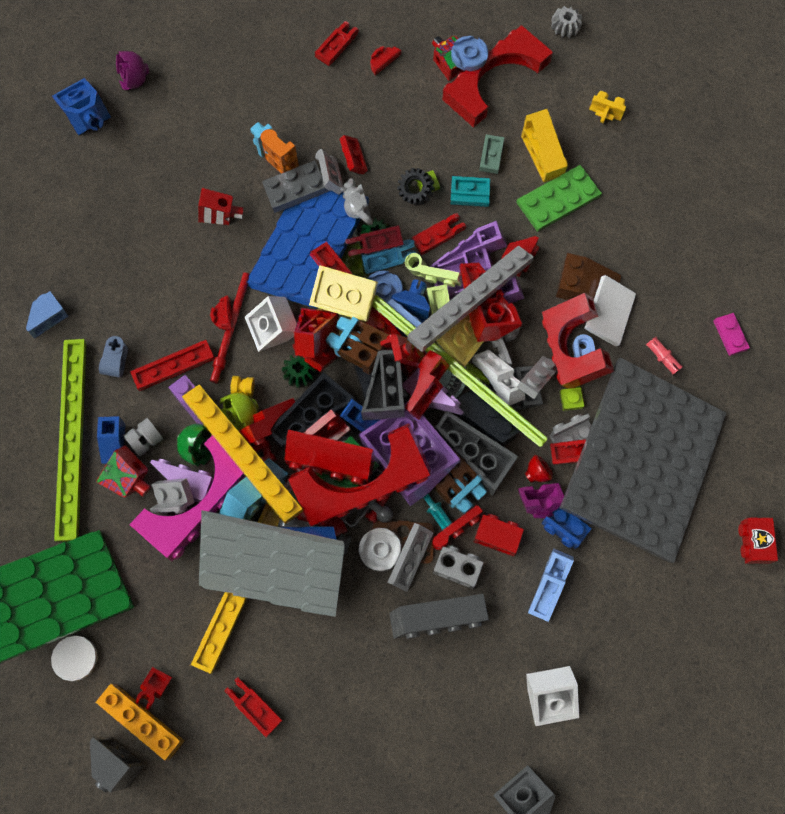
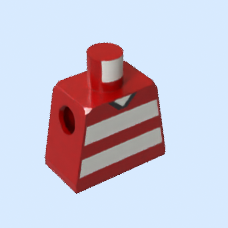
M205 188L201 189L198 205V222L229 225L231 217L242 219L244 207L234 206L233 196Z

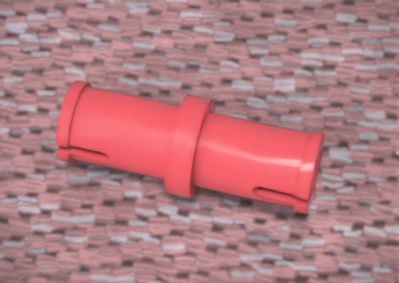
M654 337L653 340L646 344L658 357L657 360L662 362L672 375L683 367L671 355V350H667L657 337Z

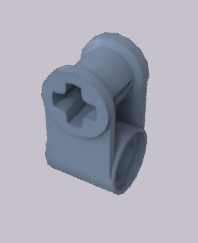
M112 336L106 341L99 364L100 374L120 378L123 376L128 348L120 337Z

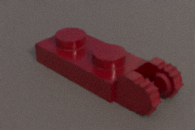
M399 225L360 234L359 237L345 240L346 244L349 245L358 241L362 242L363 249L351 250L348 252L349 256L362 253L368 254L404 245Z

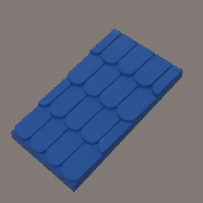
M328 190L327 193L284 210L275 230L263 248L259 260L249 275L248 287L317 308L309 305L319 266L310 256V252L327 241L341 259L348 246L345 240L352 238L361 220L351 218L346 214L343 191L338 195L334 191ZM365 196L368 205L369 197Z

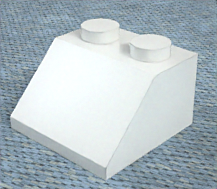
M268 296L245 316L258 352L287 342L294 337L297 323L286 297Z
M570 666L526 674L527 689L535 726L579 718L578 684Z

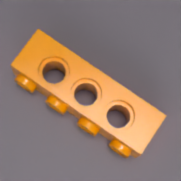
M110 684L95 703L163 760H170L184 740L140 703L136 704V700L117 684Z

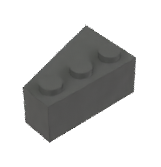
M393 350L378 351L365 403L361 411L363 421L405 417L401 364L395 361Z

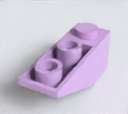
M419 368L402 384V387L411 396L419 379ZM443 386L429 405V408L462 415L464 412L458 407L461 403L453 395L448 397L446 395L448 390Z
M159 459L158 461L151 460L150 462L167 480L187 478L195 502L200 503L212 486L214 479L206 471L199 470L197 473L190 471L191 468L185 465L172 466L171 462L164 459Z

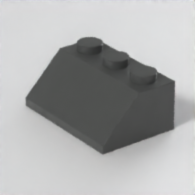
M111 736L93 737L90 740L92 778L97 781L95 785L105 793L107 791L114 792L128 788L145 764Z

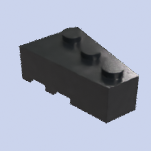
M470 390L457 398L461 403L458 407L464 413L462 415H455L503 447L517 438L520 432L518 428L474 391Z

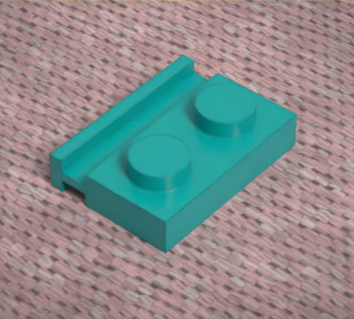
M452 176L450 204L489 207L490 178Z

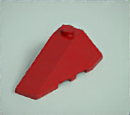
M479 262L460 264L459 268L464 289L486 272ZM501 289L497 290L469 313L471 326L477 342L498 340L522 325L516 307L506 301Z

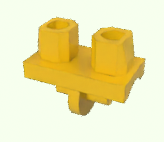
M599 91L597 96L594 95L589 110L596 112L595 115L602 117L600 123H604L605 118L613 121V118L621 121L626 108L624 106L625 99L616 97L614 102L607 100L609 95L604 91Z

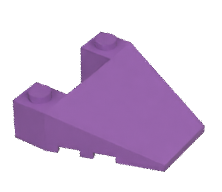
M494 221L477 228L473 235L465 241L462 240L458 243L459 246L451 252L448 251L430 267L460 273V264L479 262L485 271L489 270L493 266L489 253L507 246L503 231L498 222ZM516 276L500 288L504 293L503 297L509 304L524 299L519 280ZM437 281L434 283L435 286L444 285L443 282ZM463 283L462 286H447L449 299H453L464 290Z

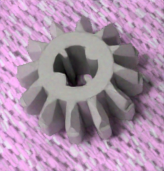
M563 6L562 9H557L551 20L552 30H555V35L561 33L562 38L564 35H567L568 38L572 35L576 36L582 26V15L578 14V9L572 10V6L570 8Z

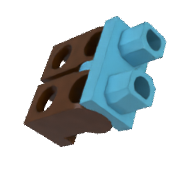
M341 316L336 327L343 331L341 336H338L331 332L326 339V343L334 349L335 355L352 362L370 375L373 371L378 351L387 349L382 347L380 342L387 339L388 334L362 321H358L355 317H352L350 320Z
M453 449L460 462L433 489L453 509L456 507L465 514L473 506L466 496L471 493L477 500H480L487 491L481 484L482 479L476 475Z

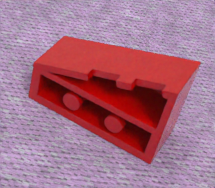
M301 308L299 322H297L294 331L295 355L303 356L305 359H313L328 346L326 339L331 332L339 336V329L336 327L339 321L338 313Z

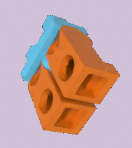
M257 122L251 127V133L254 135L253 143L257 146L258 154L262 158L265 156V159L281 174L299 166L296 147L291 141L285 144L277 137V133L269 124L264 127Z

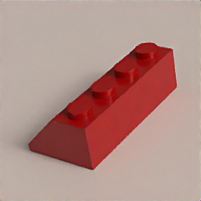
M288 430L284 460L290 469L301 471L311 466L318 476H322L323 473L330 475V478L342 481L344 478L360 486L370 482L376 461L373 449Z

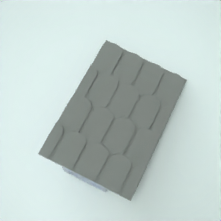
M201 510L199 586L205 589L233 593V596L269 601L274 605L299 608L304 612L336 617L345 547L344 542L336 539L334 526L276 527Z

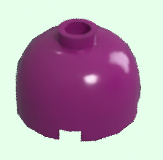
M119 51V54L116 55L117 74H120L123 81L119 80L122 89L132 90L139 88L145 82L146 75L149 74L147 63H144L142 57L133 51Z

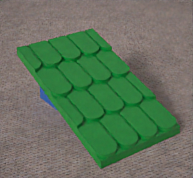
M100 530L0 566V664L134 608V604Z

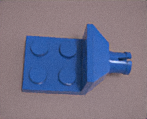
M85 78L52 95L54 101L66 114L78 135L89 129L98 130L96 125L101 128L103 121L111 117L99 94Z
M412 280L409 291L405 290L391 296V299L401 304L407 312L417 317L423 323L429 318L430 306L423 296L427 284L421 281L418 288L419 280ZM393 324L401 336L407 337L405 333Z

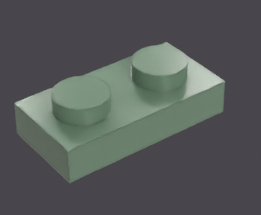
M485 135L479 171L498 174L504 137Z

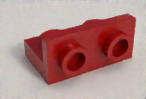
M330 410L303 433L339 441L351 429L344 419L340 417V414Z

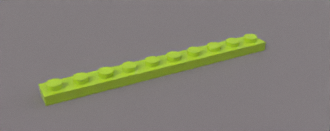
M84 339L64 340L54 537L56 542H68L79 537L86 341Z

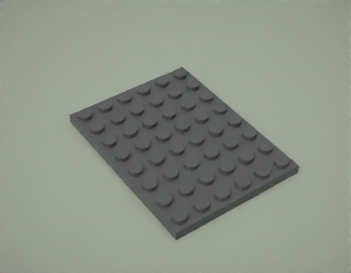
M622 358L618 359L560 509L662 560L674 563L726 412Z

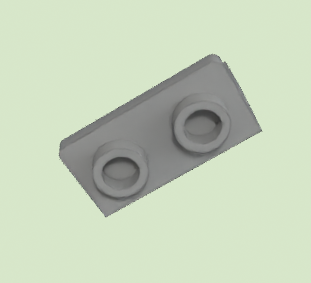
M578 414L570 419L571 422L565 425L562 422L554 426L550 434L552 442L560 443L587 439L591 429L590 415L582 416V414Z
M187 478L157 481L152 484L158 504L150 508L151 513L160 512L163 515L174 511L175 514L186 511L187 507L194 503Z

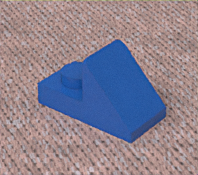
M351 399L340 415L345 421L361 432L380 421V419L363 421L361 414L363 407Z

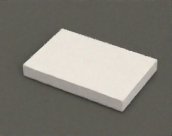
M602 276L594 298L598 317L587 321L584 329L613 346H619L636 293L610 277Z

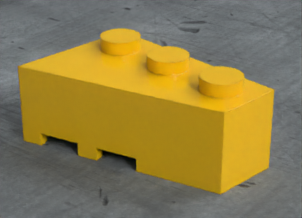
M548 109L526 115L521 137L543 183L553 180L566 172L568 163L563 155Z

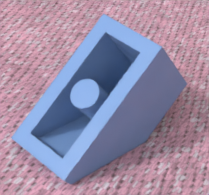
M50 291L40 295L32 303L26 329L34 339L68 317Z

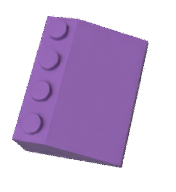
M404 408L405 417L381 419L360 433L359 436L364 447L373 449L375 460L380 465L382 471H384L391 457L389 432L410 423L431 469L428 480L420 484L413 482L408 485L407 489L399 492L411 506L427 495L460 462V459L423 415L418 420Z

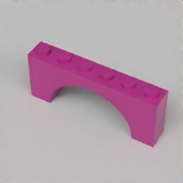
M213 436L204 445L213 456L215 475L212 486L203 500L189 511L175 516L156 515L144 508L130 524L132 528L170 561L180 558L189 542L192 543L198 538L199 531L201 530V510L216 513L219 509L221 510L227 492L246 477Z

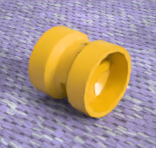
M233 376L231 380V394L244 393L252 398L255 379L253 377L242 379L240 376Z

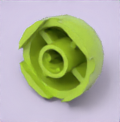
M232 393L220 399L219 404L223 403L224 407L221 411L238 431L254 423L253 415L258 413L257 410L259 409L254 399H251L244 393Z

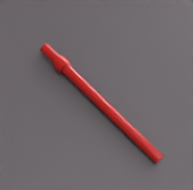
M246 272L242 275L231 311L232 329L225 330L218 356L215 357L212 365L214 367L210 379L212 383H218L221 371L225 368L227 362L225 358L248 286L247 281L250 274Z

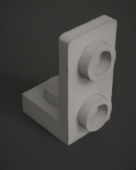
M520 327L498 340L491 341L493 347L499 351L498 357L510 367L512 366V361L503 340L506 342L514 340L518 336Z

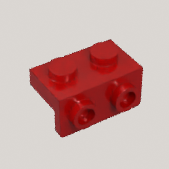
M399 334L388 335L387 339L380 342L382 347L393 350L395 361L417 367L424 356L423 352L407 340V337L400 336Z

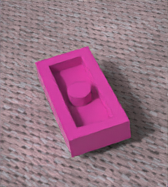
M734 313L714 319L713 322L729 356L747 351L750 348Z

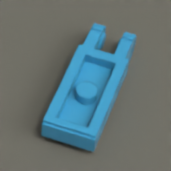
M404 240V245L368 254L362 253L361 258L365 273L369 274L403 264L409 254L416 253L415 250L405 251L415 246L414 241Z

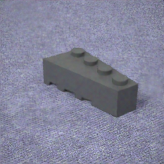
M446 411L435 427V430L452 450L454 449L476 475L482 479L481 484L493 496L518 456Z
M483 594L400 606L389 612L394 639L406 637L407 639L417 638L423 633H427L428 636L441 633L440 630L448 629L449 632L462 630V626L468 625L469 629L482 627V623L489 620Z

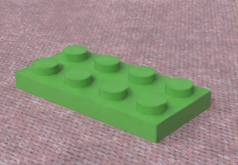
M579 165L520 197L516 203L538 232L601 197L602 193L582 166Z

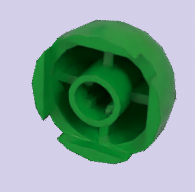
M195 423L187 426L177 438L179 455L183 460L195 466H199V464L205 465L212 456L211 452L204 445L212 434L203 424Z

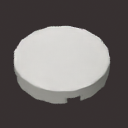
M376 528L367 532L361 539L359 554L363 563L370 569L385 571L396 565L402 547L394 532L385 528Z
M66 637L53 650L51 657L52 668L56 675L63 680H83L92 673L97 663V650L94 644L85 637Z

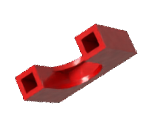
M583 293L542 312L544 319L542 323L548 333L547 342L553 352L552 361L557 367V379L560 385L568 389L575 388L614 372L609 353L601 348L575 358L571 357L567 350V340L571 331L576 326L598 317L592 297Z

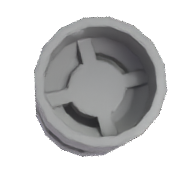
M148 418L138 424V429L132 428L123 435L139 457L149 450L150 445L155 446L163 440ZM143 435L145 439L139 441V438Z

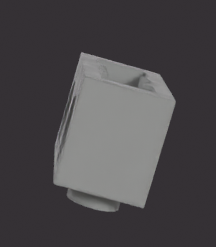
M453 546L442 547L433 574L473 589L483 562L479 561L480 558L476 555L468 553L466 556L459 553L460 550ZM445 557L452 558L454 566L446 567L443 564V559ZM471 565L474 568V574H465L463 567Z

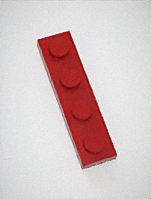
M203 340L130 372L140 392L208 363L215 358L207 340Z

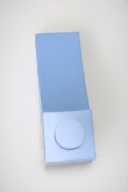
M553 548L529 608V614L549 622L574 562L573 556Z

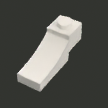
M490 350L473 355L472 362L484 373L501 399L509 405L525 400V393L517 388L520 381L513 376L514 369Z

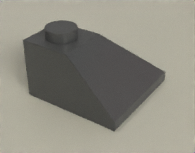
M528 765L493 795L507 814H550L556 797Z

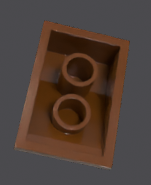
M567 253L563 262L556 297L570 300L586 293L594 300L602 276L606 275L620 283L621 275L587 257Z

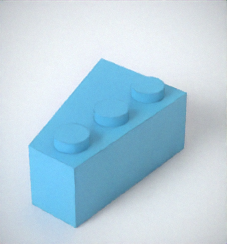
M268 458L264 463L283 485L286 484L284 481L288 473ZM245 477L227 492L219 514L250 520L267 502L248 478Z

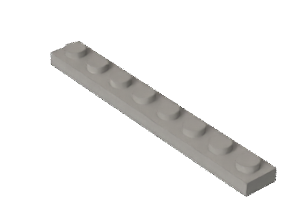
M518 245L410 332L407 340L421 352L425 351L533 261V256Z

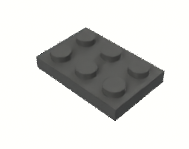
M315 160L262 181L274 213L328 192L323 184V177Z

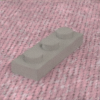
M542 356L520 381L517 388L535 399L557 372L555 363L551 359Z
M414 523L387 583L406 592L408 591L433 535L432 531Z

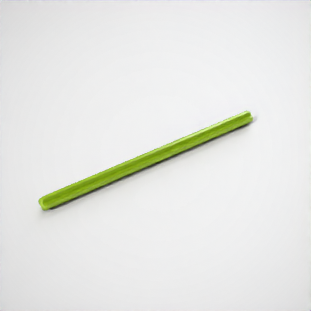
M375 295L372 306L408 336L410 332L417 328L381 297ZM433 343L425 350L427 353L431 350L442 356L449 364L447 370L535 444L541 447L548 440L546 435L436 343Z

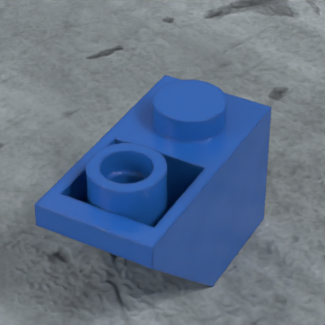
M119 416L98 417L97 440L102 464H107L113 452L124 446L125 423Z

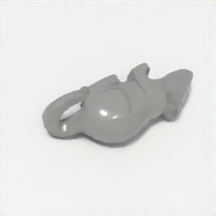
M349 179L344 184V187L340 188L344 193L345 212L351 218L362 219L368 225H372L373 222L362 185L360 184L356 187L354 179Z

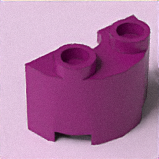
M559 483L544 484L538 490L533 489V486L518 488L526 512L532 514L534 518L553 516L552 512L561 506L564 498Z

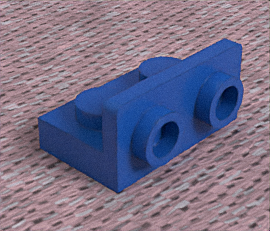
M560 507L552 512L553 516H546L542 521L545 531L551 535L556 534L562 539V544L570 549L572 547L574 549L578 548L592 529L576 516L560 509Z

